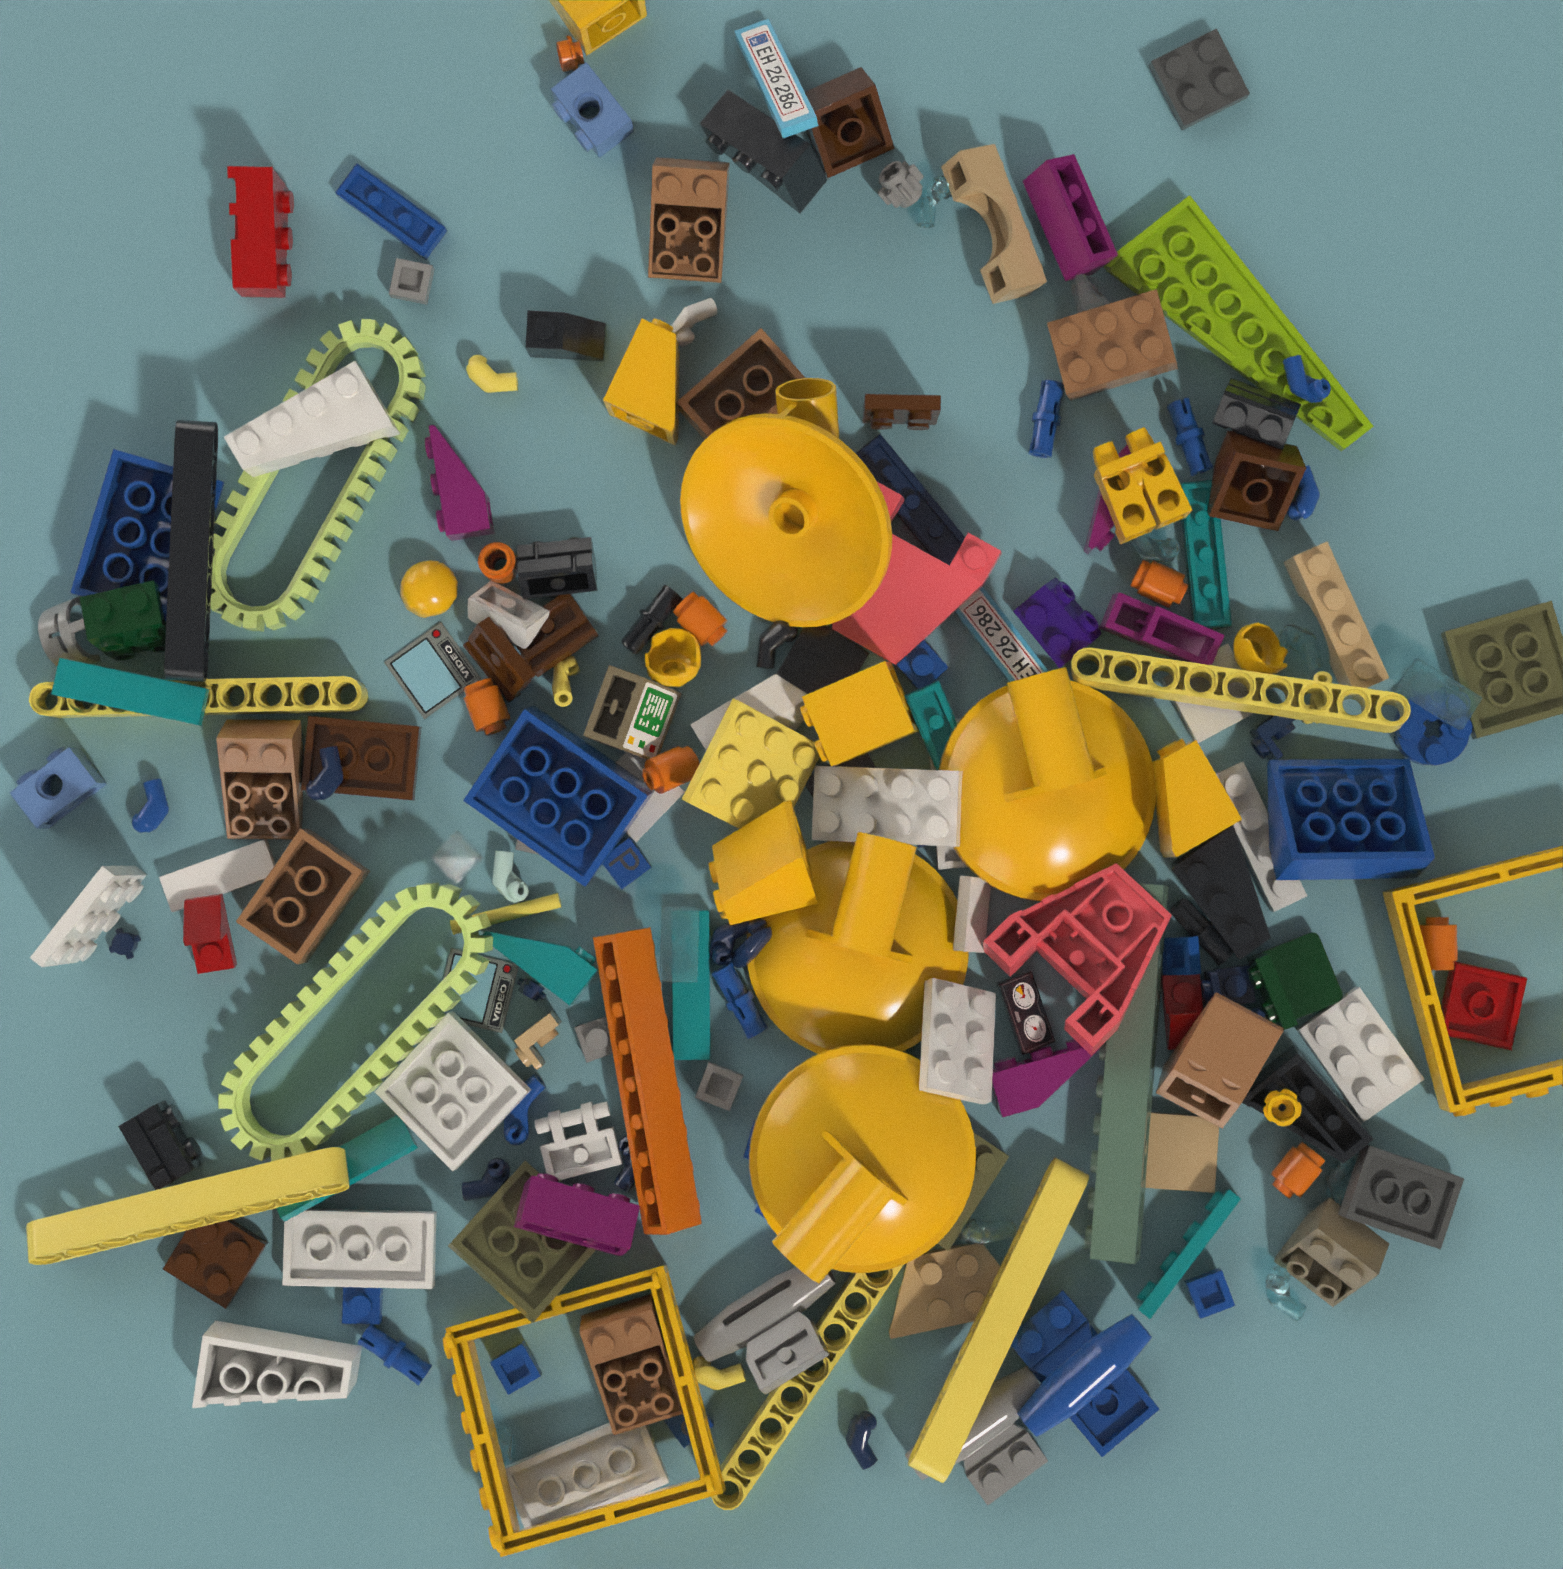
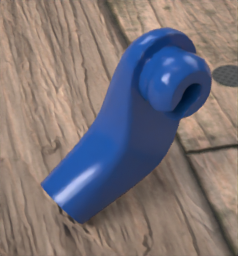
M533 1074L524 1081L532 1090L504 1119V1137L512 1145H521L528 1139L529 1107L534 1099L546 1088L545 1083L536 1074Z

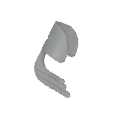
M80 597L45 610L39 618L38 632L42 647L47 657L56 666H58L59 658L87 664L101 661L99 654H89L81 648L75 639V633L85 629L83 618L75 622L70 621L72 607L81 605ZM60 632V636L52 638V634Z

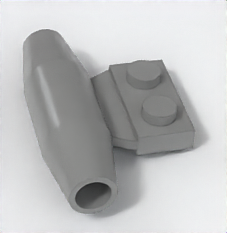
M797 1267L774 1276L728 1305L696 1333L694 1341L702 1356L708 1362H711L747 1347L746 1362L759 1390L765 1395L830 1355L815 1323L802 1313L836 1283L832 1271L820 1283L810 1279Z
M1027 1366L993 1382L955 1462L957 1464L963 1461L964 1473L987 1505L1048 1462L1046 1456L1026 1428L1014 1423L1019 1418L1018 1411L1040 1386ZM913 1447L905 1454L907 1460H909ZM914 1469L921 1480L929 1477Z

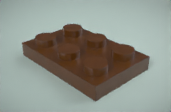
M308 716L301 790L306 791L309 781H313L323 769L319 750L338 746L344 777L334 793L415 801L422 727Z

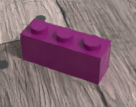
M1075 154L1046 160L1022 181L1065 282L1093 275L1118 256Z
M544 1173L537 1174V1177L532 1175L524 1184L514 1223L515 1228L622 1256L630 1250L640 1205L630 1203L631 1199L629 1197L614 1193L608 1196L594 1193L595 1189L585 1184L576 1183L572 1187L558 1183L559 1179L557 1177Z

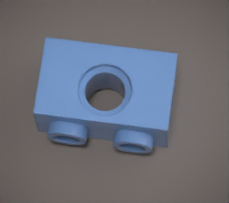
M587 62L551 88L555 100L552 104L554 111L564 123L570 120L578 131L574 135L586 152L592 149L600 158L634 132L630 117ZM587 107L599 109V113L594 118L586 119L581 116V112Z
M61 747L55 750L46 758L48 763L38 771L33 769L22 775L16 781L19 786L10 792L11 796L36 828L49 829L107 784L79 748L68 747L66 749ZM58 775L62 779L63 787L59 794L54 795L50 789V783Z

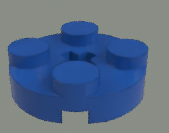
M1438 691L1415 695L1407 699L1411 709L1409 718L1399 730L1395 731L1396 736H1394L1395 744L1402 755L1413 763L1430 766L1448 763L1457 758L1467 746L1469 735L1472 733L1473 728L1472 722L1460 702L1452 696ZM1398 710L1394 716V721H1397L1400 718V713ZM1426 720L1439 723L1438 730L1440 734L1438 737L1431 735L1427 738L1424 735L1427 729L1424 725Z

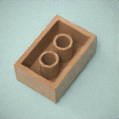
M1157 289L1047 323L1065 392L1070 401L1178 369Z
M760 328L677 401L678 410L705 440L715 430L735 419L755 414H777L776 388L787 381L805 378V376L764 330Z
M300 828L236 922L297 965L307 963L368 876L370 870L311 829Z

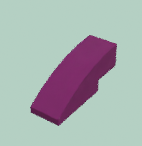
M1121 592L1112 595L1099 626V629L1169 657L1206 665L1213 664L1224 638V635L1159 606H1150Z

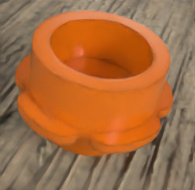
M568 35L566 36L567 40L556 42L559 62L563 72L575 71L578 65L584 64L580 42H572L571 37Z

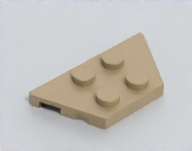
M981 1240L952 1246L949 1251L944 1248L927 1251L905 1264L904 1276L897 1295L895 1311L888 1330L890 1339L973 1322L1000 1268L999 1263Z

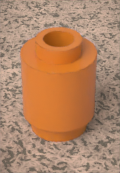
M493 542L487 544L480 551L478 556L479 568L492 582L498 584L508 583L518 574L517 555L508 545L501 542ZM499 559L507 560L506 565L502 569L495 570V563Z
M1143 559L1130 586L1138 590L1137 594L1170 608L1173 602L1178 605L1180 604L1189 584L1183 582L1185 574L1155 560H1152L1150 563Z
M694 591L685 597L673 611L678 617L677 622L685 630L694 634L701 646H704L707 642L714 646L728 632L724 627L728 620L703 595L699 597Z
M491 678L477 681L463 688L466 695L463 700L476 732L484 731L485 735L489 736L507 728L505 722L510 720L511 717L498 685H494Z
M676 746L647 759L642 776L650 790L663 794L691 781L700 763L692 748L689 746L683 748Z
M1426 917V924L1419 926L1431 970H1454V961L1458 960L1457 925L1449 924V917Z
M1301 1141L1297 1148L1292 1146L1270 1173L1276 1179L1271 1185L1289 1199L1293 1194L1301 1198L1323 1171L1320 1167L1324 1164L1325 1160Z

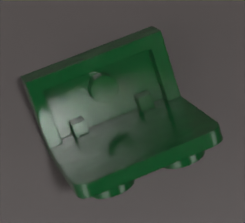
M154 580L80 597L87 640L108 657L116 661H124L134 658L136 653L143 651L165 652L166 621L164 619L159 586Z
M1306 933L1247 957V961L1251 965L1247 969V973L1253 987L1256 990L1259 989L1265 1003H1262L1261 1007L1266 1012V1019L1284 1028V1030L1298 1025L1296 1019L1338 1003L1343 998L1342 990L1321 939L1316 933Z

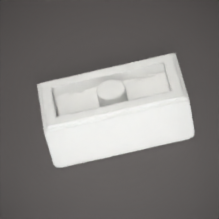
M492 581L468 598L469 620L478 624L487 617H490L496 625L506 632L508 641L523 649L531 644L550 612Z

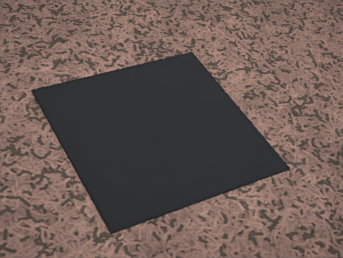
M826 625L804 627L776 674L809 694L858 673L869 652Z

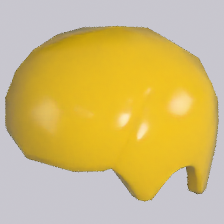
M435 560L418 562L405 572L400 583V598L406 609L419 617L427 618L443 614L457 598L458 581L452 570L444 563Z
M1255 622L1242 627L1236 634L1233 642L1234 658L1242 670L1275 675L1288 666L1286 663H1283L1284 658L1288 654V649L1280 646L1277 635L1269 626Z
M669 628L652 636L650 650L648 653H645V667L653 681L665 687H680L695 678L700 670L702 661L701 650L694 634L685 629Z

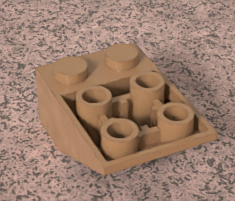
M656 157L652 166L648 278L722 282L729 188V162Z
M226 719L216 737L227 839L293 840L300 828H302L303 790H301L304 751L301 720Z
M1216 992L1165 1062L1156 1093L1223 1129L1243 1102L1282 1035L1284 1028Z
M652 1294L581 1315L579 1332L613 1435L683 1414Z

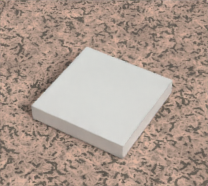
M1229 644L1221 646L1212 665L1242 670L1235 662L1234 653ZM1169 674L1162 678L1161 681L1166 687L1173 682V679ZM1195 677L1190 681L1191 688L1197 692H1205L1210 689L1209 681L1203 677ZM1234 682L1228 686V691L1233 697L1243 698L1248 694L1246 686L1242 683ZM1173 701L1193 740H1196L1198 743L1254 714Z

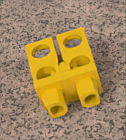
M1145 427L1125 436L1126 443L1131 452L1129 455L1120 458L1113 441L1099 445L1092 451L1097 468L1093 476L1097 485H1099L1101 495L1114 522L1115 533L1120 545L1150 533L1154 528L1157 530L1186 518L1192 511L1179 480L1165 455L1161 441L1154 443Z

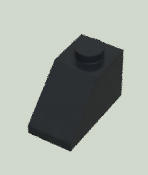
M528 310L525 348L530 357L604 361L606 324L565 312Z

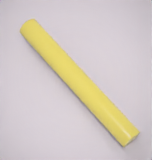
M559 893L473 914L472 917L486 913L490 924L494 925L561 908L562 904ZM450 920L453 935L462 933L461 927L456 920Z

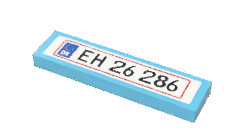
M766 19L735 30L736 41L782 138L818 126L817 116L770 20Z
M984 587L954 612L1008 682L1048 672L1045 665Z

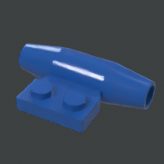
M1062 1290L1018 1329L1011 1344L1012 1348L1030 1370L1046 1376L1045 1380L1017 1414L1036 1437L1042 1435L1077 1414L1122 1375L1151 1340L1152 1336L1133 1314H1130L1093 1337L1088 1318L1067 1293Z

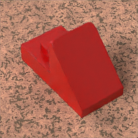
M223 893L184 900L183 943L184 946H192L197 974L233 969L237 965Z
M1200 974L1162 975L1161 991L1168 1050H1173L1178 1046L1203 1011Z

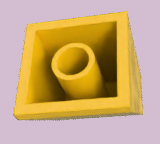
M549 0L575 40L580 42L586 56L647 16L645 0Z
M642 318L603 401L609 415L676 445L679 431L677 401L679 400L680 362L677 336L672 332L673 327L656 318H653L652 322Z
M883 661L802 696L805 705L801 706L800 710L807 726L815 727L819 740L815 741V746L823 762L828 760L831 766H836L919 732L904 697V690L891 662Z
M1182 738L1171 742L1157 751L1160 757L1153 761L1160 852L1164 858L1178 857L1242 820L1196 740L1185 743Z
M791 800L779 804L712 845L714 861L708 862L713 883H718L719 889L713 891L714 900L718 912L725 911L730 925L818 903L806 844Z

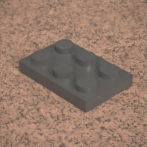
M1366 1145L1358 1153L1338 1215L1441 1250L1464 1178Z

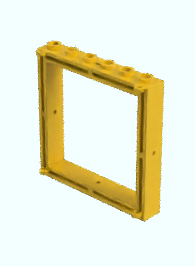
M1563 845L1382 891L1439 1109L1449 1113L1453 1112V1116H1465L1475 1113V1106L1489 1103L1490 1107L1508 1105L1513 1102L1512 1097L1526 1094L1527 1098L1543 1096L1549 1093V1087L1562 1084L1563 1088V1059L1461 1084L1414 905L1563 867Z
M667 1265L558 1295L533 1323L651 1289L700 1478L520 1529L474 1340L528 1325L532 1322L516 1308L445 1328L446 1333L445 1337H443L444 1351L448 1359L453 1358L456 1374H452V1384L456 1396H462L465 1411L461 1412L462 1426L466 1435L471 1434L474 1449L470 1450L471 1463L474 1471L481 1474L483 1487L479 1488L480 1500L484 1511L489 1510L493 1525L488 1528L489 1538L493 1549L500 1553V1557L725 1492L726 1487Z

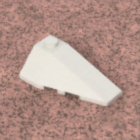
M777 674L734 698L794 731L804 721L800 707L805 705L802 696L807 695V693ZM732 700L690 724L705 750H707Z

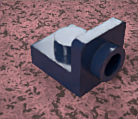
M1271 716L1249 732L1253 737V740L1250 741L1251 746L1260 758L1265 759L1267 757L1269 760H1278L1283 756L1271 737L1274 735L1276 740H1279L1296 728L1292 723L1296 719Z
M1246 964L1203 970L1205 979L1200 980L1203 1002H1209L1216 992L1237 1004L1256 1002L1254 987L1247 973V969L1251 965Z

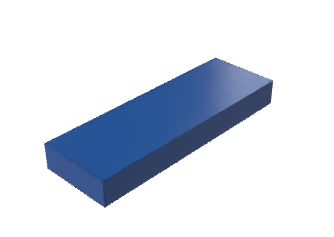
M357 163L335 192L340 199L425 260L447 232L446 227Z

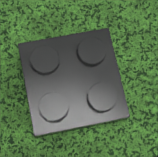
M1217 28L1152 60L1149 64V68L1181 130L1247 99L1250 94Z

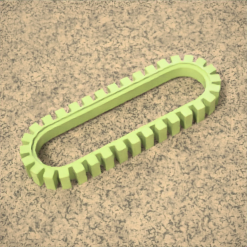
M361 319L360 333L352 320L338 324L343 338L338 339L330 330L324 334L320 341L329 350L322 354L312 348L306 358V361L316 369L314 374L312 375L300 369L294 381L303 389H307L333 374L344 357L359 348L373 347L386 351L394 358L399 370L398 387L386 410L400 432L399 435L392 437L403 442L409 430L398 421L402 416L414 422L420 410L409 399L424 400L426 390L425 384L418 379L426 377L423 363L417 356V351L405 336L402 337L396 328L386 323L381 329L376 320ZM289 388L283 401L290 399L298 393ZM389 438L376 439L366 445L287 589L277 600L265 606L251 607L237 600L227 584L226 570L234 550L279 470L252 477L243 471L238 483L249 489L246 496L233 490L226 501L238 509L233 517L221 510L215 521L216 524L227 530L223 537L214 533L213 548L216 550L213 556L212 611L222 614V619L240 628L242 626L247 630L264 632L265 624L267 628L272 630L286 627L287 624L283 613L295 621L306 611L296 601L303 597L313 603L319 593V590L308 585L311 577L313 576L325 582L330 573L329 569L319 564L322 557L324 556L336 562L342 551L331 544L333 537L335 536L347 542L353 532L342 521L347 516L358 523L364 512L361 507L353 503L356 496L369 502L375 492L370 485L365 483L367 476L380 482L386 472V469L376 462L377 458L380 456L391 462L398 451L392 444L387 442Z
M425 883L406 888L395 894L398 902L395 899L385 901L376 911L380 916L369 918L360 928L364 933L353 935L344 944L347 950L337 952L328 961L331 966L321 969L312 978L316 983L306 985L296 995L299 1000L290 1002L280 1012L283 1016L274 1019L265 1028L268 1033L259 1035L249 1045L251 1050L243 1052L233 1062L238 1068L228 1071L221 1085L231 1090L219 1094L218 1108L232 1109V1114L222 1117L220 1120L225 1132L236 1127L239 1128L240 1131L231 1141L240 1150L252 1145L250 1157L260 1161L271 1157V1161L310 1152L321 1143L327 1141L335 1132L334 1128L342 1125L351 1116L350 1112L357 1109L367 1099L365 1095L374 1092L383 1082L381 1079L390 1075L398 1066L396 1062L405 1059L415 1049L413 1045L421 1042L430 1033L428 1029L436 1026L446 1015L444 1012L453 1009L462 999L459 995L469 992L478 983L470 973L479 975L485 972L490 960L478 953L493 950V936L479 935L480 930L490 927L491 924L486 913L472 917L471 914L480 903L471 894L462 896L459 899L462 891L461 888L450 884L440 886L439 883ZM424 907L442 909L453 916L461 927L464 939L462 957L455 968L299 1131L284 1136L271 1133L260 1126L252 1114L249 1100L252 1086L265 1068L409 916Z

